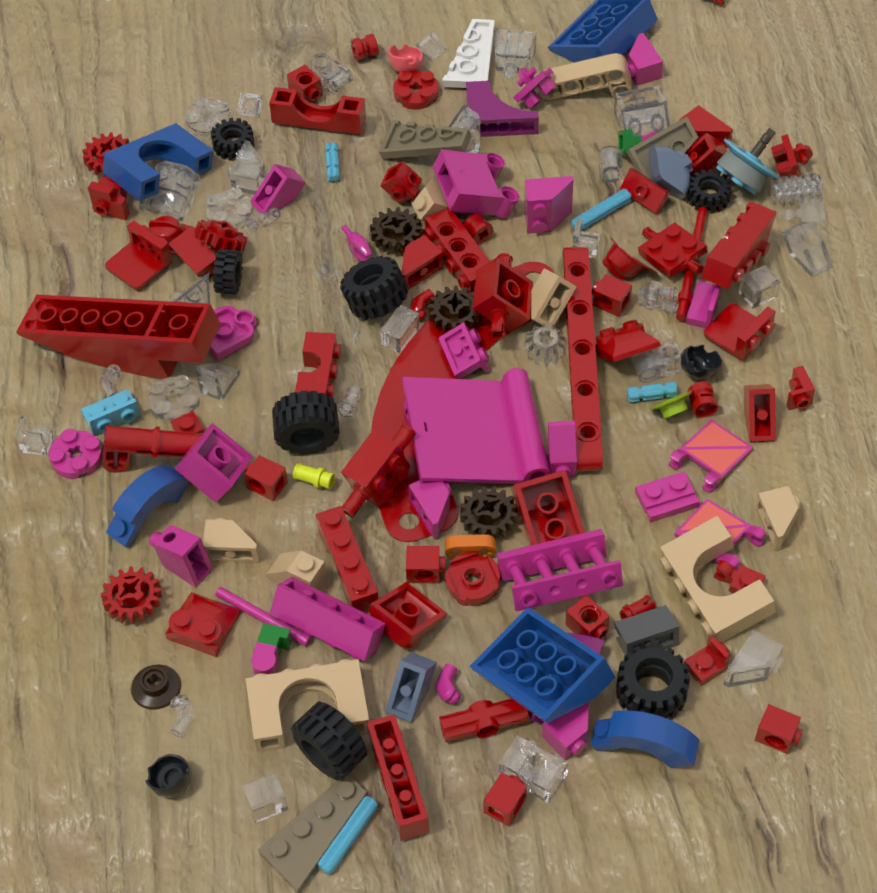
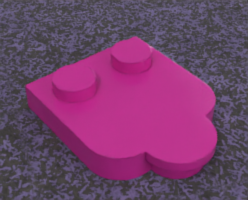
M222 306L214 310L221 325L209 352L217 360H220L253 341L257 321L249 310L238 311L231 306Z

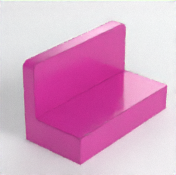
M698 281L686 317V324L706 328L713 321L722 293L721 286Z

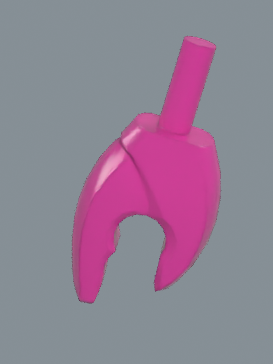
M343 225L341 229L347 235L348 246L355 258L359 261L370 258L372 253L366 239L358 232H351L347 225Z

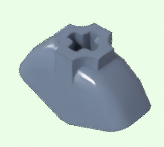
M652 146L649 148L648 155L653 181L668 190L672 196L678 199L684 198L690 186V172L693 170L691 159L682 150L676 152L666 146Z

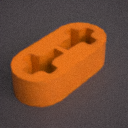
M455 535L448 537L444 542L445 555L450 559H454L456 556L466 552H477L479 556H484L485 558L487 556L491 558L496 555V539L491 535Z

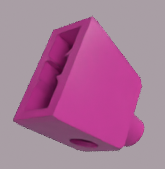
M173 525L168 526L163 533L157 531L151 535L149 545L155 548L161 564L196 588L213 570L200 537Z

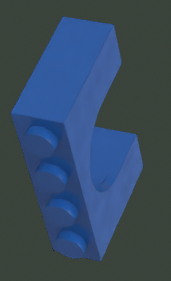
M175 123L104 153L103 173L136 199L142 201L159 193L160 174L146 164V161L167 160L177 164L190 175L196 177L212 169L214 150Z

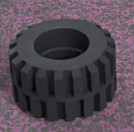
M377 256L376 258L371 257L351 267L344 274V278L340 282V289L351 312L355 317H361L364 320L369 318L372 320L392 313L403 304L402 301L406 300L407 293L409 292L408 285L397 262L391 259V257L383 258V256Z
M306 390L297 393L293 392L288 396L281 397V400L274 404L275 407L272 408L274 440L278 446H281V449L289 450L290 453L313 454L333 446L334 442L339 439L340 429L337 404L332 397H327V394Z
M645 644L644 649L638 646L633 648V654L628 652L624 656V661L620 662L617 674L616 696L620 699L619 704L621 708L627 707L628 711L645 712L664 718L669 716L673 719L676 717L678 710L682 711L684 708L690 683L689 668L687 664H683L681 655L675 656L673 649L668 648V650H664L663 645L657 644L656 648L651 647V644ZM645 677H656L663 680L668 687L659 691H651L643 688L638 681Z
M318 701L291 727L293 738L306 758L322 773L335 780L341 781L368 755L365 742L355 726L340 711L327 703Z

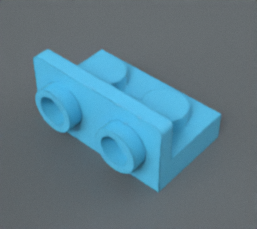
M128 389L81 408L82 415L94 436L105 433L106 426H120L141 417L136 398L132 397Z

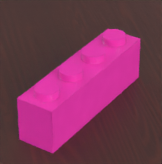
M293 577L277 585L270 614L279 618L282 622L291 624L301 629L303 633L315 636L325 641L327 645L339 648L349 653L352 658L363 661L378 651L386 623Z

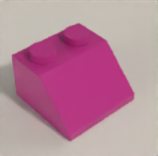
M573 176L525 179L524 215L527 234L551 232L572 213Z
M211 423L184 455L175 470L216 503L234 485L253 456L214 423Z

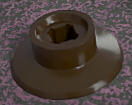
M161 664L143 668L136 674L131 684V695L134 701L139 706L150 710L169 706L177 699L181 691V679L178 673L171 667ZM154 681H158L159 683L153 687L151 685Z

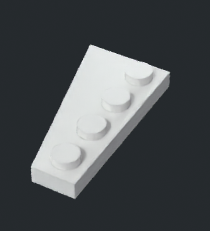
M472 19L463 37V42L456 51V57L454 61H451L448 67L449 71L442 79V87L466 88V82L488 81L495 20Z

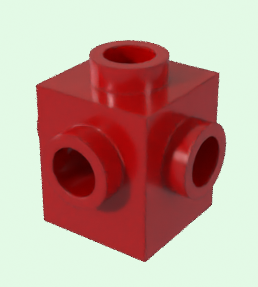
M402 161L387 169L380 187L401 204L407 200H413L419 194V187L423 179Z

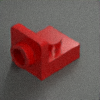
M804 366L793 368L792 379L789 380L791 392L788 394L786 405L789 411L803 409L812 405L815 388Z
M714 636L708 638L707 646L685 659L684 664H687L688 672L702 686L728 669L730 652L723 642H718Z

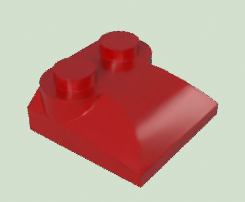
M637 320L624 322L622 324L623 327L615 330L611 327L599 331L600 335L596 337L597 344L595 345L598 357L613 362L661 347L660 341L645 333L643 323H638Z
M407 582L371 603L369 608L370 616L386 623L383 634L402 648L416 647L421 636L434 628L447 616L444 610Z
M191 592L181 608L170 616L169 628L165 633L166 638L217 657L241 610Z

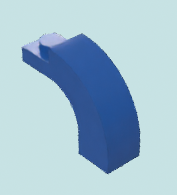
M162 465L146 471L125 489L114 504L112 510L116 514L106 533L124 547H131L148 515L165 502H179L189 480L175 470L173 466Z
M622 710L613 711L611 718L596 720L590 746L596 751L619 748L642 750L658 757L668 767L675 768L695 764L700 739L682 725L667 718L645 712Z

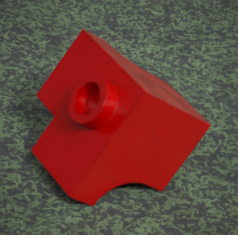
M102 176L98 183L92 181L88 191L93 211L100 215L126 221L130 215L126 190L108 177Z

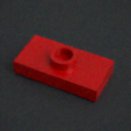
M634 168L629 169L620 187V190L627 189L633 199L654 213H660L670 194L668 190Z

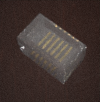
M403 305L398 307L380 330L381 345L401 353L419 329V313Z

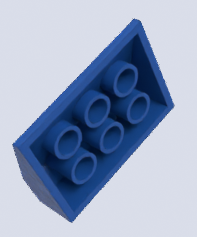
M596 0L548 48L551 52L573 62L614 53L624 56L626 51L634 45L638 35L649 31L658 19L650 0Z
M529 607L470 665L474 672L545 723H549L595 699L615 678L603 656Z

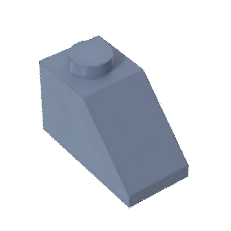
M413 652L402 658L385 712L391 715L395 714L396 717L412 722L430 688L437 662Z

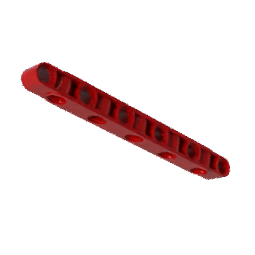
M588 247L563 248L564 279L577 286L566 304L572 421L575 420L576 471H603Z

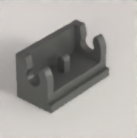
M666 605L614 622L615 629L619 635L616 639L624 655L628 652L633 654V648L638 646L644 649L645 644H651L653 648H656L657 644L663 645L664 650L679 645V626Z

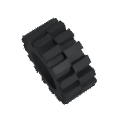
M229 118L228 122L223 119L221 120L222 124L216 123V128H212L211 139L213 150L217 156L221 155V158L224 160L228 157L229 161H233V157L240 160L241 155L245 158L248 156L247 152H252V148H254L253 130L247 121L244 120L241 123V118H237L236 121H233V118ZM232 137H238V138H239V139L234 140V141H227V139L232 138Z
M704 169L700 171V174L696 172L694 177L691 176L687 199L690 201L691 207L695 205V210L697 211L699 207H705L707 210H710V214L715 213V209L721 212L722 208H726L730 202L731 180L730 178L727 179L725 174L721 176V171L717 170L716 173H712L713 169H709L708 173H706ZM712 189L715 190L717 193L709 194L703 192L702 190Z
M218 250L216 261H214L215 269H213V288H215L214 291L216 293L236 295L239 291L240 279H242L241 271L243 270L241 251Z

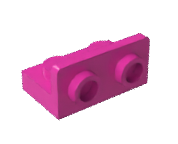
M463 322L439 337L456 378L461 379L480 367L486 373L491 370L487 363L490 360L489 355L483 347H480L479 342L482 340L475 328L470 329Z

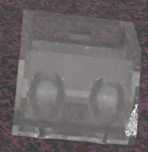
M660 85L615 93L614 115L620 130L633 129V136L654 131L660 132L670 126L667 102Z

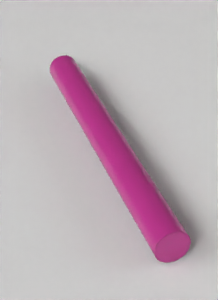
M223 587L217 589L216 597L263 623L289 628L293 640L305 647L310 644L311 636L282 622L275 616Z

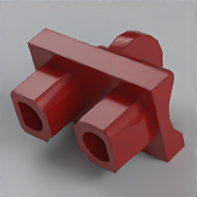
M788 134L781 136L783 143L771 147L775 162L788 158V160L776 164L780 178L783 179L794 175L795 181L802 180L798 163L806 165L813 155L810 146L798 143L793 150Z

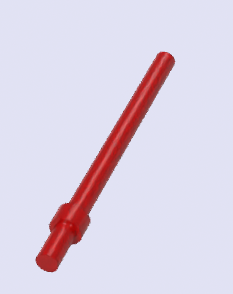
M699 207L693 232V236L702 241L708 212L705 207ZM690 269L685 270L682 290L678 293L677 297L678 309L676 319L679 321L686 319L687 310L693 298L691 290L695 273Z

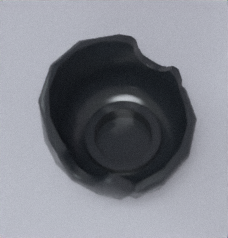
M704 345L688 346L681 353V367L693 379L704 381L719 371L722 367V359L717 351L710 353L705 351Z
M164 755L158 758L152 766L148 767V779L145 782L160 797L172 798L178 796L187 789L190 783V764L180 755Z

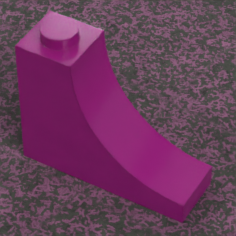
M489 81L466 82L468 126L472 135L471 138L538 134V111L521 110L505 104L493 93Z

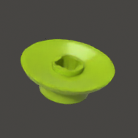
M692 390L649 407V409H660L664 418L688 409L684 399L692 393Z

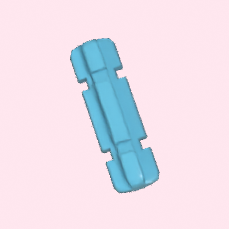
M335 142L327 143L325 145L327 180L329 182H337L340 179L338 144Z
M674 381L665 382V385H662V383L642 385L639 389L638 386L627 388V398L629 402H637L640 398L645 401L663 398V395L675 397L677 396L678 389Z

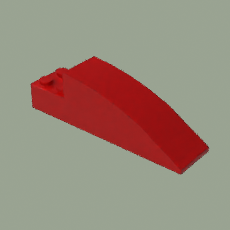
M36 294L16 332L19 336L79 360L122 372L169 380L178 361L204 362L221 323L211 304Z

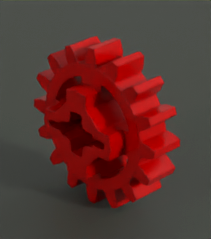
M110 132L107 137L102 133L99 139L92 137L93 143L86 142L87 149L82 150L84 164L87 166L88 171L94 170L95 175L103 173L104 153L128 144V138L123 139L122 134L114 137L113 132Z
M224 220L198 221L194 231V235L198 237V240L204 241V244H207L212 250L217 252L220 249L244 251L247 243V237L243 236L244 233L238 232L237 228H234L231 223Z
M130 566L127 573L119 569L118 577L109 576L111 584H103L105 592L101 593L105 612H109L111 619L118 616L119 622L122 624L126 619H129L130 623L134 624L135 618H140L144 622L145 614L148 613L153 616L155 614L153 607H160L161 605L159 598L162 597L159 580L154 579L151 571L145 575L143 567L134 572L133 567Z

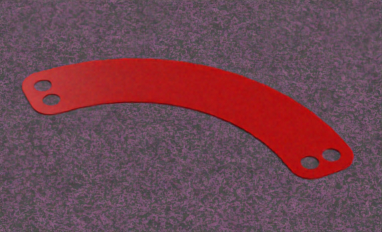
M526 262L513 267L524 276L533 272L541 274L544 268L554 273L549 266L541 262ZM530 310V320L527 321V322H525V323L522 324L521 326H523V325H525V324H527V323L533 321V319H531V310ZM482 315L480 316V323H474V328L482 340L479 342L480 347L487 351L499 340H494L493 337L489 336L491 321ZM426 321L406 344L391 367L380 391L371 432L374 430L390 441L403 423L408 425L404 413L403 377L458 379L452 371L439 340V337L445 333H442V327L435 329L434 322ZM412 439L403 450L404 456L411 466L409 473L395 487L392 497L379 508L388 533L396 540L402 542H415L432 536L409 500L408 485L420 480ZM450 495V508L441 532L451 528L458 516V509L452 495ZM409 513L416 515L419 519L418 525L413 529L401 527L399 520L403 515Z

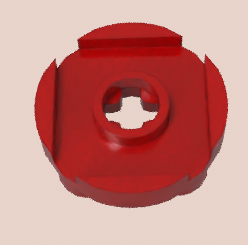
M402 71L398 74V78L393 85L394 98L397 102L403 103V107L407 109H424L429 106L428 103L437 100L439 96L438 82L431 71Z
M477 552L462 553L450 562V566L446 570V588L460 605L468 606L470 604L484 603L498 594L500 584L499 567L488 556L487 558L479 556ZM469 574H473L474 577H480L476 582L467 581Z

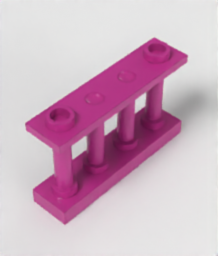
M602 529L496 554L501 581L513 579L516 584L511 586L516 612L525 610L527 607L533 608L623 586L621 562L617 560L607 563L604 559L607 557L605 535ZM592 560L596 565L580 569L578 566L580 563ZM567 567L569 571L558 575H553L551 570ZM538 573L542 576V579L529 582L525 579V576Z

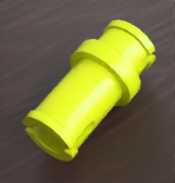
M297 463L293 470V479L311 483L315 488L319 489L322 487L332 489L336 480L335 473H329L327 469L322 467L316 469Z

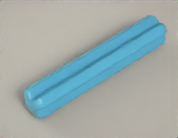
M627 189L619 191L572 219L571 227L576 232L582 231L630 202L631 193Z
M369 796L363 798L319 860V869L326 874L333 873L378 809V802Z

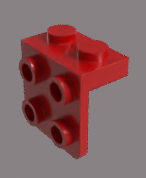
M133 220L127 225L130 243L105 263V268L133 289L139 290L170 265L172 259L169 250L170 245L163 237H158L147 226H142Z
M730 304L704 329V336L743 361L774 330L776 311L767 306L756 317L738 305Z

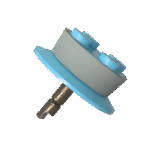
M769 128L751 152L745 151L725 138L724 142L730 150L717 161L718 165L716 168L727 176L729 174L732 181L755 195L761 191L768 178L767 176L778 179L780 177L758 158L776 132Z

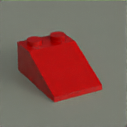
M566 470L513 485L511 488L515 504L518 505V514L530 545L585 533Z

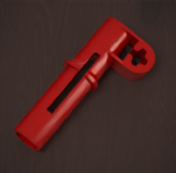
M106 426L102 466L109 472H123L129 467L131 454L151 455L153 459H157L158 456L183 458L203 433L160 430L158 426L154 429Z

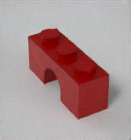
M306 332L302 350L304 367L316 368V370L312 372H298L295 392L304 390L310 392L318 391V393L327 394V397L334 398V384H332V380L337 379L338 364H335L336 359L341 357V344H337L336 334Z

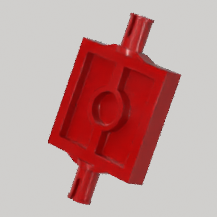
M675 222L659 233H656L650 227L643 229L642 235L649 240L638 247L639 255L671 278L685 269H690L697 275L703 273L704 266L696 261L708 252L705 243Z

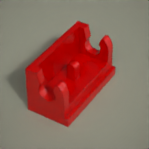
M190 228L169 242L170 248L203 282L214 276L213 269H215L214 261H216V255L201 240H198V237L194 235Z

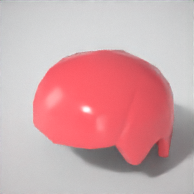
M404 44L401 49H397L395 45L388 49L390 65L398 73L402 71H415L423 63L422 51L417 47H409L407 44Z

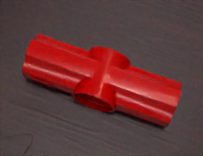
M512 698L492 703L490 700H481L470 705L468 710L440 716L439 722L445 742H450L474 735L478 738L491 737L497 734L501 728L529 722L528 710Z

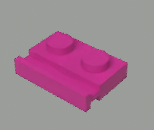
M685 471L635 487V494L644 512L647 513L650 523L700 506L699 498L697 499L695 490Z

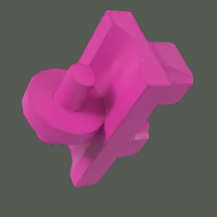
M534 67L530 70L521 68L518 71L520 79L517 81V84L520 87L524 84L526 86L513 97L515 101L519 102L522 100L531 109L542 100L534 91L536 88L539 87L544 95L549 94L557 86L551 78L554 72L550 67L545 71H541L536 77L534 75L537 73V70Z

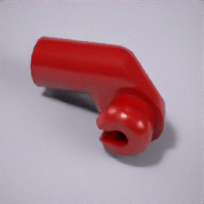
M427 289L411 301L409 312L411 315H414L415 320L419 321L427 316V312L423 307L430 303L431 297H435L431 289Z

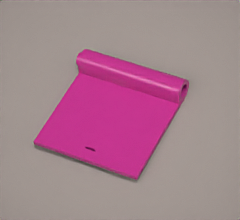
M512 368L505 373L501 381L424 377L402 378L410 427L417 433L412 439L420 481L518 484L551 474L527 371L520 368Z

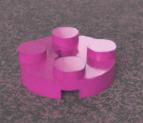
M74 429L64 430L61 436L52 443L48 454L55 472L67 479L80 478L79 475L93 473L100 466L103 458L98 438L89 432L75 431ZM80 451V456L76 455L74 458H71V453Z

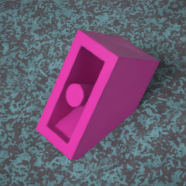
M644 33L638 35L628 57V68L631 78L637 86L662 78L663 60Z
M274 164L250 203L262 216L266 217L292 203L306 182L294 169Z
M575 420L548 422L547 458L551 474L566 470L568 478L576 477Z
M419 480L408 485L409 500L433 539H436L440 535L449 511L452 491L448 482Z
M589 702L549 723L544 722L542 724V737L564 760H567L571 755H579L587 746Z

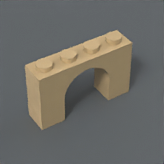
M715 516L661 546L662 558L659 560L666 573L672 572L676 578L673 580V583L680 594L685 593L688 597L687 605L694 616L699 614L703 621L700 624L708 638L714 636L718 642H724L776 613L774 599L760 579L727 596L710 595L701 590L696 584L698 573L704 565L733 549L731 535L719 517Z
M343 659L337 663L327 665L314 664L309 668L285 669L280 673L268 675L261 673L245 678L253 738L257 752L285 748L281 721L282 711L290 699L304 692H319L328 696L335 703L337 710L355 726L360 734L368 733L367 722L369 721L358 659Z

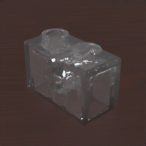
M517 735L499 761V775L502 772L508 776H517L527 786L529 793L549 804L567 777L568 763L560 755L553 752L548 753L541 749L532 739H524Z

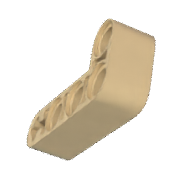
M617 53L551 68L554 72L551 78L557 87L547 95H544L539 88L540 96L546 100H553L609 87L611 95L616 100H626L632 95L630 70L624 56Z

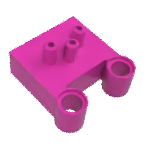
M441 149L432 166L449 210L456 211L458 214H464V212L480 213L507 218L520 198L518 192L512 187L503 186L498 190L495 181L501 173L505 161L496 153L479 154Z

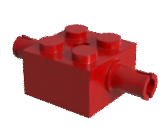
M508 253L499 254L495 259L476 270L472 309L491 321L489 336L493 337L494 340L504 339L506 335L505 330L511 332L530 320L533 281L512 268L513 257L509 256Z
M403 423L391 441L372 430L341 471L353 489V492L342 505L346 515L354 518L366 500L380 508L384 502H387L392 497L393 490L398 483L407 477L411 466L406 460L403 450L417 434L410 426Z

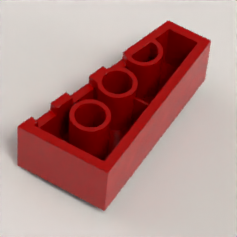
M750 201L746 205L745 213L741 212L737 217L736 221L738 222L735 226L729 227L724 239H720L707 256L701 278L726 289H729L735 282L739 283L743 274H748L752 265H757L760 257H765L770 247V243L767 241L777 212Z

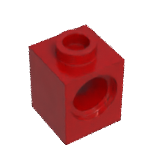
M306 65L287 74L288 89L298 90L300 95L311 103L323 96L321 79Z
M605 274L601 281H597L592 288V295H594L593 306L620 317L631 301L632 285Z
M258 455L253 463H249L244 472L247 489L272 501L277 498L288 483L286 467L261 455Z
M407 546V583H440V573H445V556H440V547Z
M585 595L566 610L565 625L575 634L603 639L609 632L610 615L589 596ZM590 620L595 623L587 624L584 621Z
M768 704L758 726L755 741L788 754L791 745H798L803 730L798 728L801 717Z
M501 772L483 800V813L509 827L527 799V786L517 776H508Z

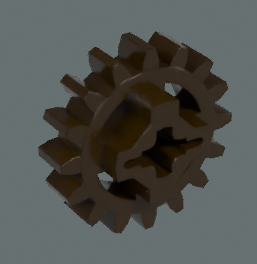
M397 207L396 211L387 208L386 214L381 211L378 212L379 218L373 217V224H370L371 241H375L377 248L383 246V252L392 249V253L395 254L400 249L404 253L405 247L411 241L417 240L422 236L421 220L417 219L416 213L409 215V209L401 212L400 207Z
M457 285L454 286V290L445 287L444 293L436 291V297H431L430 304L428 305L429 321L434 322V328L442 327V333H446L463 322L470 329L474 328V323H480V316L482 315L472 309L474 292L468 294L467 287L463 288L462 291L458 290Z
M482 486V492L478 493L473 489L472 497H464V504L460 505V522L464 523L465 531L471 530V535L485 534L491 535L496 539V535L500 534L505 538L506 530L513 531L514 523L518 521V505L514 504L513 496L506 497L505 489L498 493L496 492V486H493L491 491H487L486 487Z

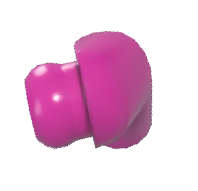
M445 664L436 681L435 688L443 701L455 704L460 699V692L455 690L452 681L458 670L451 664Z

